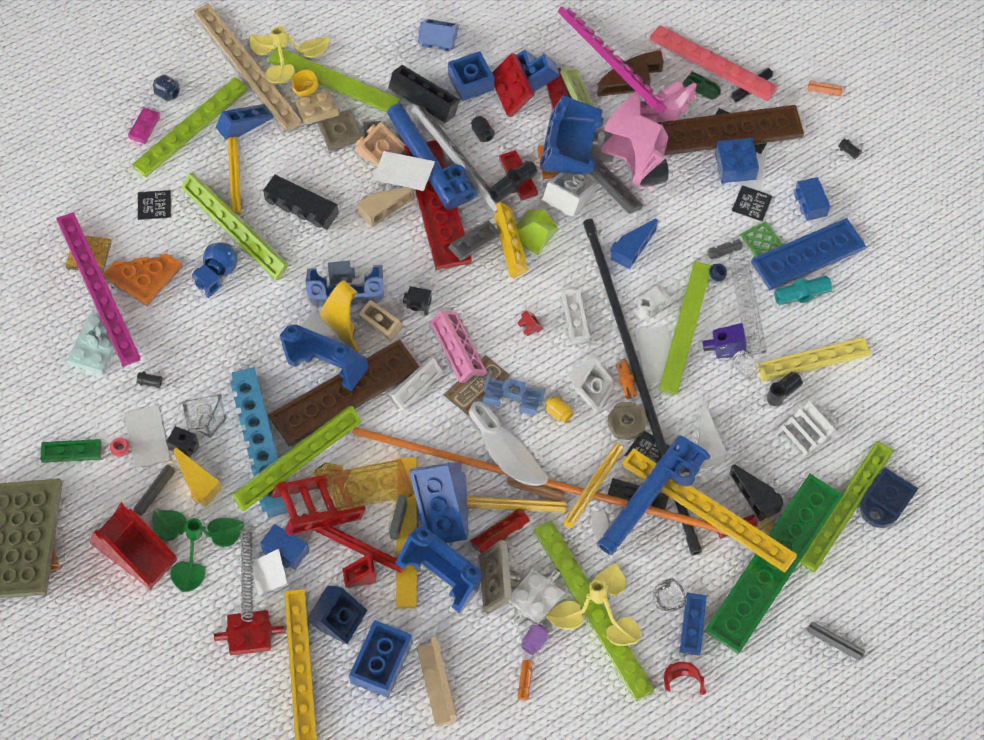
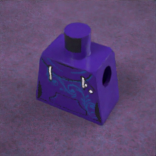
M743 323L714 329L712 331L713 339L702 341L704 352L715 350L716 358L718 359L747 356Z

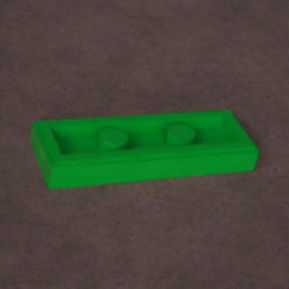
M101 439L41 442L40 460L42 463L101 460L102 441Z

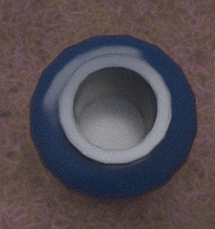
M161 75L153 81L154 94L165 101L177 98L180 93L179 83L168 75Z

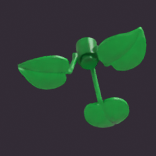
M154 509L152 515L153 528L159 538L172 541L178 534L183 535L186 532L187 538L190 539L189 563L184 561L178 562L172 567L170 572L172 583L181 592L195 590L204 580V567L198 563L193 564L194 541L201 538L202 532L207 537H212V542L215 545L229 547L238 540L241 530L244 528V522L232 518L214 519L208 523L206 530V527L202 526V522L199 519L192 518L186 521V517L178 511Z

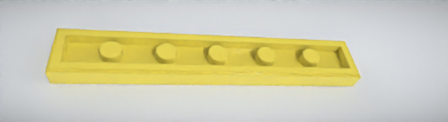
M861 337L757 363V369L762 382L785 377L790 372L799 374L868 357L871 352L865 338Z

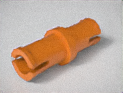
M625 360L620 361L621 366L617 362L616 368L620 377L619 383L623 387L625 398L633 399L631 394L635 398L637 392L633 384L634 377L630 374L628 362Z

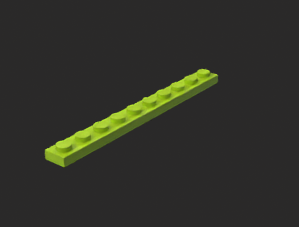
M551 520L535 528L534 533L556 570L560 572V576L574 600L582 609L587 599L586 595L590 593V583ZM590 600L584 616L635 701L637 702L650 695L655 689L629 646L615 645L608 640L606 631L613 624L607 610L602 603L597 604Z

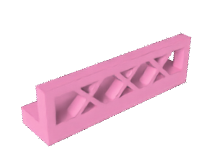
M440 311L430 321V324L459 382L466 383L473 375L484 376L487 371L457 312Z

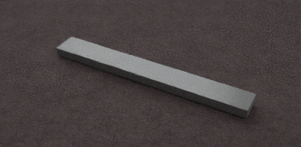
M415 105L411 109L412 112L452 161L464 167L465 174L470 183L492 210L498 213L496 204L499 201L495 202L488 192L490 186L426 108Z

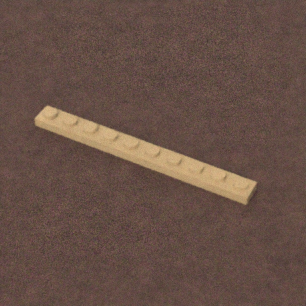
M207 3L194 10L196 18L283 129L289 132L302 125L298 115L275 86L267 81L264 72L211 5Z

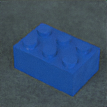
M374 620L349 674L350 683L389 698L413 644V635Z

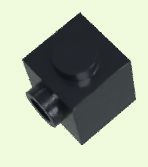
M177 426L174 427L166 441L169 451L174 452L173 450L177 448L189 458L199 448L197 435Z

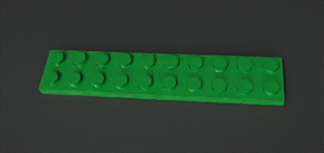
M809 473L768 535L796 553L797 558L784 573L755 554L704 632L739 655L843 497V494Z

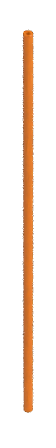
M355 427L352 431V434L454 462H462L465 465L508 476L498 465L358 427ZM548 479L547 483L543 484V486L581 495L585 489ZM596 492L592 498L624 507L629 501ZM652 506L645 512L725 534L707 521Z

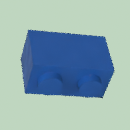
M815 177L797 181L794 197L799 201L801 214L805 215L806 220L809 221L828 216L831 206L819 178Z
M276 524L271 527L260 542L262 552L265 555L279 549L283 567H290L294 570L297 569L309 552L306 542L294 535L287 536L286 531Z

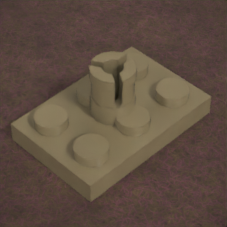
M499 541L479 554L483 612L491 613L512 600V588H517L520 583L514 581V579L520 580V574L509 569L507 541Z

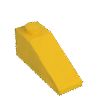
M175 448L173 451L191 493L190 497L197 504L201 502L204 506H207L222 490L220 481L179 449Z

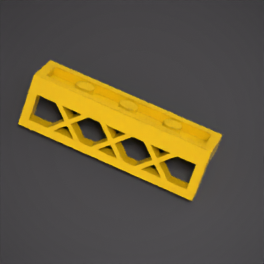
M498 202L496 204L498 213L494 214L497 230L501 233L499 237L509 275L515 279L529 271L513 210L502 202Z

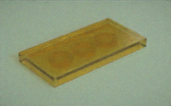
M402 459L330 472L326 475L338 511L396 500L399 495L411 497L414 494Z

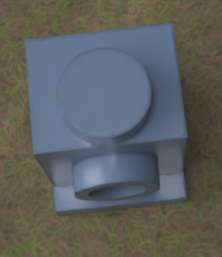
M350 260L328 263L330 286L339 284L343 280L347 283H352V279L356 278L355 268L350 266Z

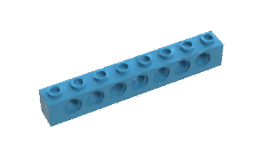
M255 367L232 372L233 380H230L232 392H237L234 400L236 408H241L242 413H239L238 416L240 424H245L246 430L242 432L245 442L249 441L250 444L247 452L249 459L254 460V464L251 465L254 477L276 461L278 457ZM244 390H250L247 393H243ZM249 406H254L251 410L247 409ZM253 423H259L255 427L251 426ZM257 440H263L260 444L255 443ZM262 457H267V458H268V459L265 460V461H260V460H259V459L262 458ZM267 494L262 500H259L262 512L266 511L268 518L288 513L282 497L272 498V496Z

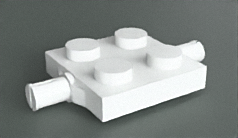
M532 569L513 591L512 600L508 602L516 607L518 611L511 620L515 625L518 626L524 617L532 619L537 624H541L545 620L546 614L564 597L565 592L554 584L555 580L561 575L559 571L554 569L547 578Z

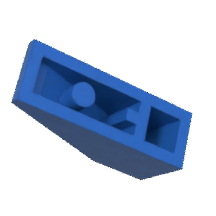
M265 104L222 111L215 128L224 139L240 137L273 119L274 116Z
M655 218L621 236L618 242L615 241L610 248L612 252L611 260L631 269L656 232L659 220Z

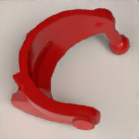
M676 662L670 664L665 669L663 677L665 691L671 692L669 684L675 678L690 676L699 681V693L701 695L706 694L704 677L701 676L699 669L690 662Z

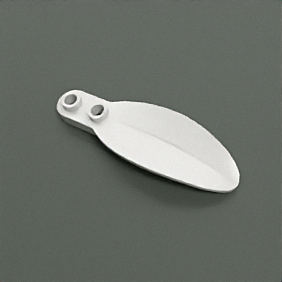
M480 401L474 402L470 407L469 415L482 431L485 445L499 468L508 476L521 483L534 486L546 484L548 481L547 475L524 445L509 430L500 425L499 420L486 404Z

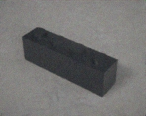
M404 65L392 71L388 89L417 106L425 107L431 115L444 123H447L455 116L460 101L459 98Z
M274 174L263 189L264 199L268 204L276 205L287 213L295 214L301 220H307L318 228L322 227L328 230L338 215V204Z

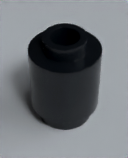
M483 116L475 117L471 121V129L480 142L491 141L495 135L494 129Z

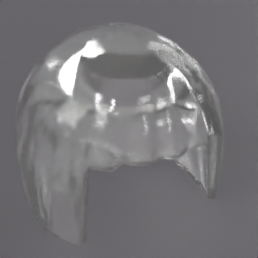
M674 578L662 580L653 590V603L661 611H676L687 604L684 589Z

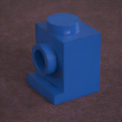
M205 264L193 271L192 277L195 279V285L198 289L205 291L207 298H210L222 287L220 277Z

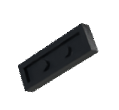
M612 478L607 495L630 500L640 486ZM660 492L650 506L665 510L669 496Z

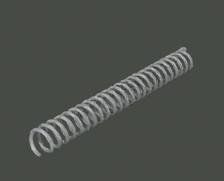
M241 530V619L251 622L253 621L252 619L245 620L243 617H253V571H251L253 570V564H251L253 562V557H251L253 555V550H251L253 548V543H251L253 537L251 536L252 532H243Z

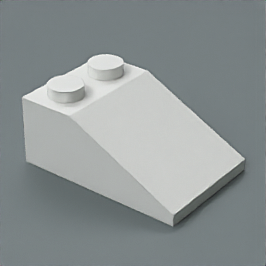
M560 172L548 182L542 200L547 202L548 205L563 211L564 214L574 217L582 210L600 186V183L590 173Z

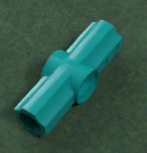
M827 275L811 280L802 278L795 281L792 285L774 289L775 301L779 306L795 301L805 303L813 299L814 296L832 292V282Z

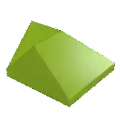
M544 209L527 210L517 223L522 246L537 255L541 253L558 230L557 225Z

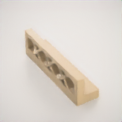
M437 636L431 637V643L417 646V652L435 727L455 723L456 713Z

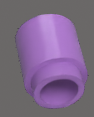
M533 624L522 638L520 647L530 655H534L535 652L538 653L549 638L548 629L542 624Z

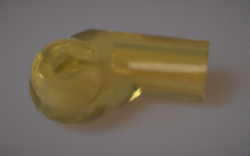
M325 462L315 469L314 475L330 474L336 470L343 471V465Z

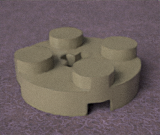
M632 402L616 404L608 415V427L613 436L617 439L631 440L643 435L647 424L645 411L635 406V403ZM625 417L633 421L630 424L623 423Z

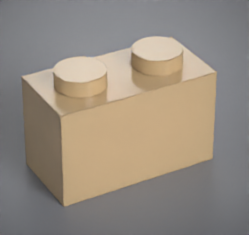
M369 300L359 313L364 323L391 342L403 328L400 320L372 300Z

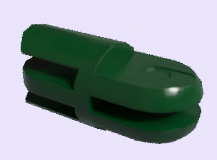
M693 71L682 82L685 88L693 83L697 84L695 92L708 99H716L721 93V88L717 83Z

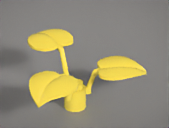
M277 26L271 30V35H250V47L257 55L269 54L272 49H275L276 46L278 47L281 65L271 66L265 73L267 81L278 84L287 82L295 73L293 65H284L281 48L287 45L288 40L299 53H304L305 57L314 58L321 56L327 50L330 37L307 40L301 43L299 48L291 39L290 34L286 35L284 27Z
M617 563L601 571L590 583V593L586 595L587 599L582 609L574 601H564L546 614V618L554 626L571 630L583 624L584 618L582 614L586 612L590 600L597 604L604 602L613 624L606 631L608 640L615 645L625 646L635 644L641 639V630L638 624L629 617H622L616 622L608 603L607 594L612 596L618 595L625 590L627 585L626 578Z

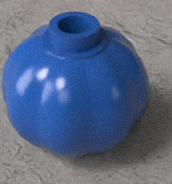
M217 242L206 247L203 255V264L218 276L227 275L235 269L237 254L230 244Z

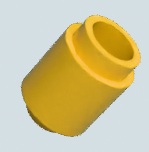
M559 396L550 397L545 404L547 406L545 410L556 420L562 421L564 424L574 415L572 407Z

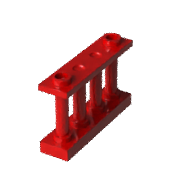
M336 470L330 474L291 482L283 481L275 485L272 498L282 497L290 516L285 528L287 536L362 519L366 508L363 503H353L345 485L350 475V470ZM338 486L346 507L337 508L334 506L327 487ZM319 489L327 511H316L309 494L310 490ZM301 493L309 515L300 516L297 514L290 496L291 494Z

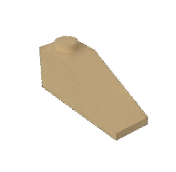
M405 187L373 193L368 197H364L357 203L358 214L372 228L414 199V189Z

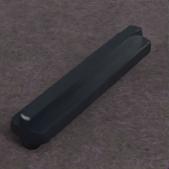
M766 68L758 76L768 80L773 76V71L770 68ZM738 88L732 93L731 98L738 102L750 92Z

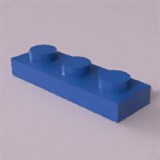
M686 592L679 653L697 656L701 654L707 595Z

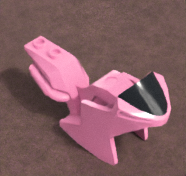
M676 81L660 90L657 95L664 100L662 103L667 107L664 113L653 109L646 101H640V95L635 91L606 123L604 130L613 133V135L601 147V152L626 160L633 177V183L636 186L651 187L667 182L669 170L667 160L663 155L666 151L668 135L663 125L658 124L657 121H676L682 113L685 114L689 107V102H693L696 98L697 92L695 90L697 84L693 83L684 88L680 81Z

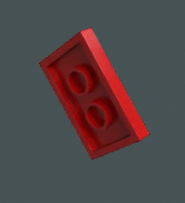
M511 53L492 74L494 76V87L507 116L513 117L535 94L517 54Z

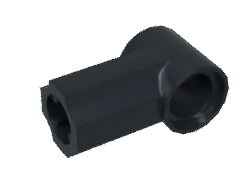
M790 372L779 382L772 383L767 394V402L772 406H780L785 398L803 385L801 376L796 372Z

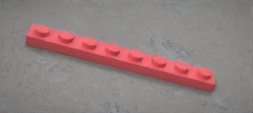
M661 25L650 35V41L767 102L777 91V85Z

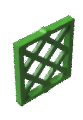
M766 221L740 235L755 256H759L761 250H772V245L779 247L783 245ZM764 227V231H759L757 229ZM754 232L753 237L747 236V234ZM756 233L763 234L762 239L755 238ZM765 235L771 236V241L764 240ZM754 240L761 242L760 246L753 245ZM763 243L770 244L769 249L762 247Z

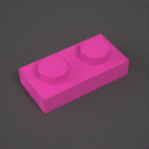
M143 107L128 134L129 139L146 144L161 117L160 113Z

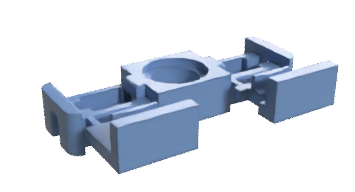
M491 374L487 375L484 385V404L500 407V397L523 403V405L520 404L518 412L536 415L538 406L542 405L545 393L544 387L540 391L526 387L525 382L507 378V382L491 379ZM511 387H516L520 391L518 393H513L509 389Z

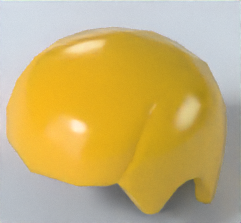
M309 69L301 70L291 78L292 89L299 97L311 96L319 86L315 73Z

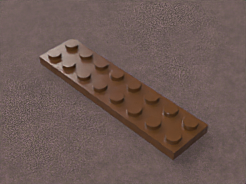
M796 105L657 122L663 125L668 135L664 156L716 149L717 141L753 138L754 144L803 138L804 136Z
M399 339L366 358L368 369L352 391L343 388V378L338 374L268 414L269 419L288 447L311 435L348 406H353L356 409L406 380L420 366Z

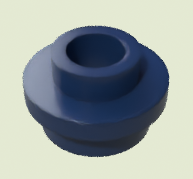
M713 264L709 268V275L714 281L721 282L727 276V269L723 264Z

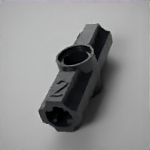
M526 161L516 169L509 170L504 178L489 188L488 192L495 202H500L509 194L518 192L521 185L537 174L538 170L532 161Z

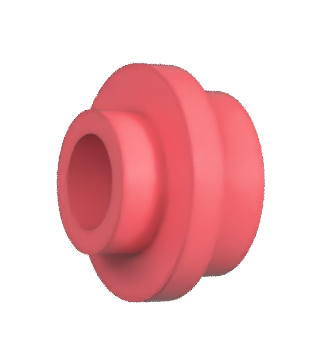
M115 438L110 444L111 453L117 457L125 456L130 450L129 442L124 438ZM119 446H123V449L117 450Z

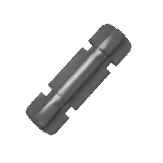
M737 239L733 243L727 242L718 245L717 248H709L707 254L710 259L717 258V255L723 256L732 253L733 250H741L743 244L740 239Z

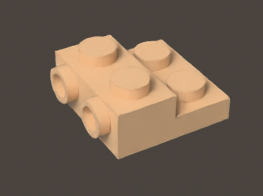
M380 122L377 126L373 124L367 130L368 136L366 138L362 136L355 143L357 145L355 151L367 162L370 160L378 167L384 151L401 154L406 145Z

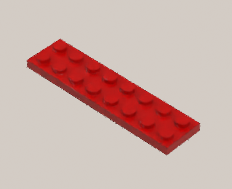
M436 140L426 142L442 169L447 168L439 143ZM407 145L404 146L405 155L413 157ZM427 181L424 191L414 189L435 270L471 264V255L460 261L449 249L451 243L465 235L458 207L447 210L429 181Z

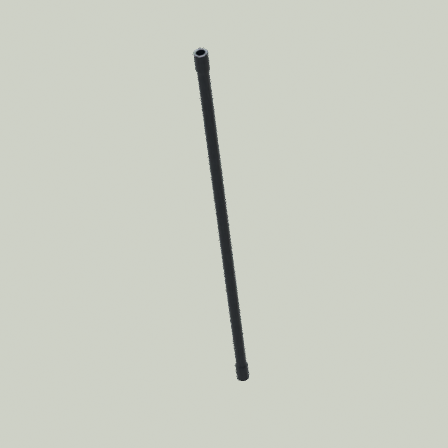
M586 219L583 221L584 229L599 268L660 458H662L668 448L597 236L598 233L593 219ZM675 501L678 514L690 517L688 509ZM682 523L690 554L695 556L702 553L694 527Z

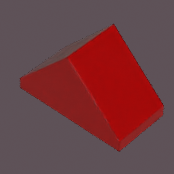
M370 553L342 568L346 588L376 583L373 556Z

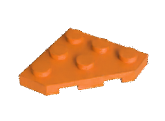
M162 254L160 257L135 258L129 262L115 261L103 273V277L109 283L148 306L183 266L180 261L172 256Z

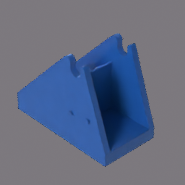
M449 462L410 469L409 473L423 528L431 531L445 543L467 540L469 530L466 474L462 472V462Z

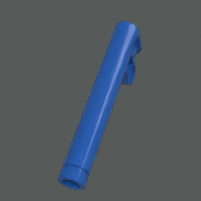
M395 104L391 106L387 114L413 157L435 161L428 181L444 207L450 210L473 200L478 192L470 186V181L465 174L464 167L460 164H454L442 169L403 105Z
M679 435L605 531L603 537L598 540L597 546L608 555L613 556L617 547L622 544L671 479L684 487L692 485L695 481V476L700 471L699 467L705 460L710 459V454L699 445ZM684 472L690 473L688 476H681Z

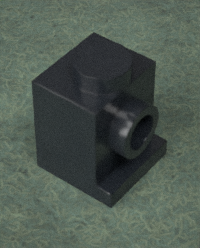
M409 286L408 293H404L403 304H406L407 308L412 311H424V315H428L432 301V290Z

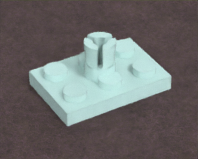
M89 313L66 361L69 365L104 374L115 350L99 315Z

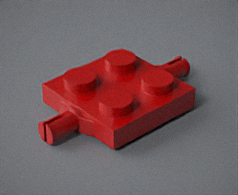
M268 610L254 611L252 618L243 617L245 620L252 619L253 621L251 622L243 621L241 613L228 614L226 632L214 633V642L227 640L230 656L271 651L272 635L285 633L284 625L272 626L269 621Z

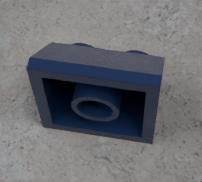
M327 585L306 620L319 631L344 644H348L368 610L342 587Z

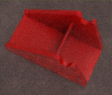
M122 502L118 505L112 517L99 530L96 529L89 540L92 546L150 590L177 561L176 555L131 508L128 510Z

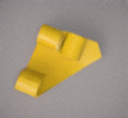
M343 280L334 288L320 312V318L338 334L342 342L359 352L353 339L355 327L350 321L351 300L356 296L357 291Z

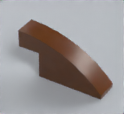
M661 50L635 56L624 61L623 64L629 65L634 70L633 74L639 75L644 80L642 83L650 86L651 79L649 73L662 72L664 60ZM612 69L598 83L597 97L634 93L635 90Z

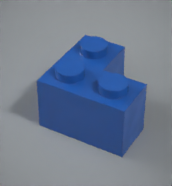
M526 49L517 54L533 92L560 76L555 61L546 54L536 58Z

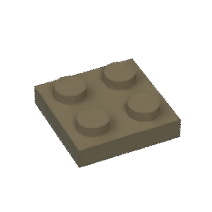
M351 109L340 112L339 116L317 122L329 151L354 144L362 137Z

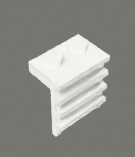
M810 401L775 432L779 436L784 431L803 452L798 457L800 461L806 458L829 436L835 438L839 434L836 430L838 425L831 418L827 420L823 416L825 411L819 404L814 406ZM800 416L819 434L821 438L815 442L798 424L796 420ZM792 423L812 444L809 449L806 450L787 429Z

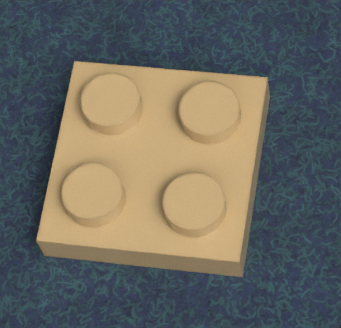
M329 91L295 100L297 110L305 125L339 116L338 109Z

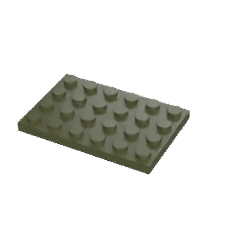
M60 478L0 483V598L47 595L63 481Z

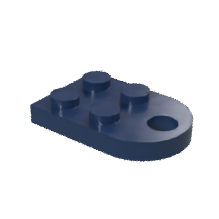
M884 467L864 495L860 503V513L863 519L871 526L877 528L889 527L897 521L919 488ZM870 513H879L880 519H873Z

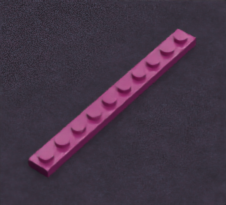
M561 6L557 12L653 109L664 113L667 109L662 103L664 100L659 95H654L652 93L654 90L649 85H644L642 83L644 80L639 75H634V70L629 65H624V60L617 54L614 55V50L608 45L605 46V41L598 35L595 36L596 32L589 26L586 27V22L582 18L576 17L577 13L573 9H566Z
M72 212L57 217V224L122 367L141 361L137 348L75 213Z

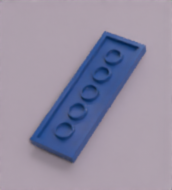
M845 218L752 258L751 263L769 291L863 251L866 245L848 218Z

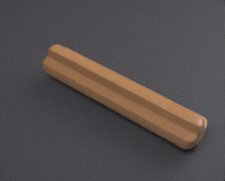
M510 476L507 480L508 486L553 501H562L564 497V492L547 486L527 485Z

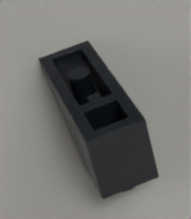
M736 464L731 466L729 475L760 522L781 511L783 499L779 493L775 492L773 487Z

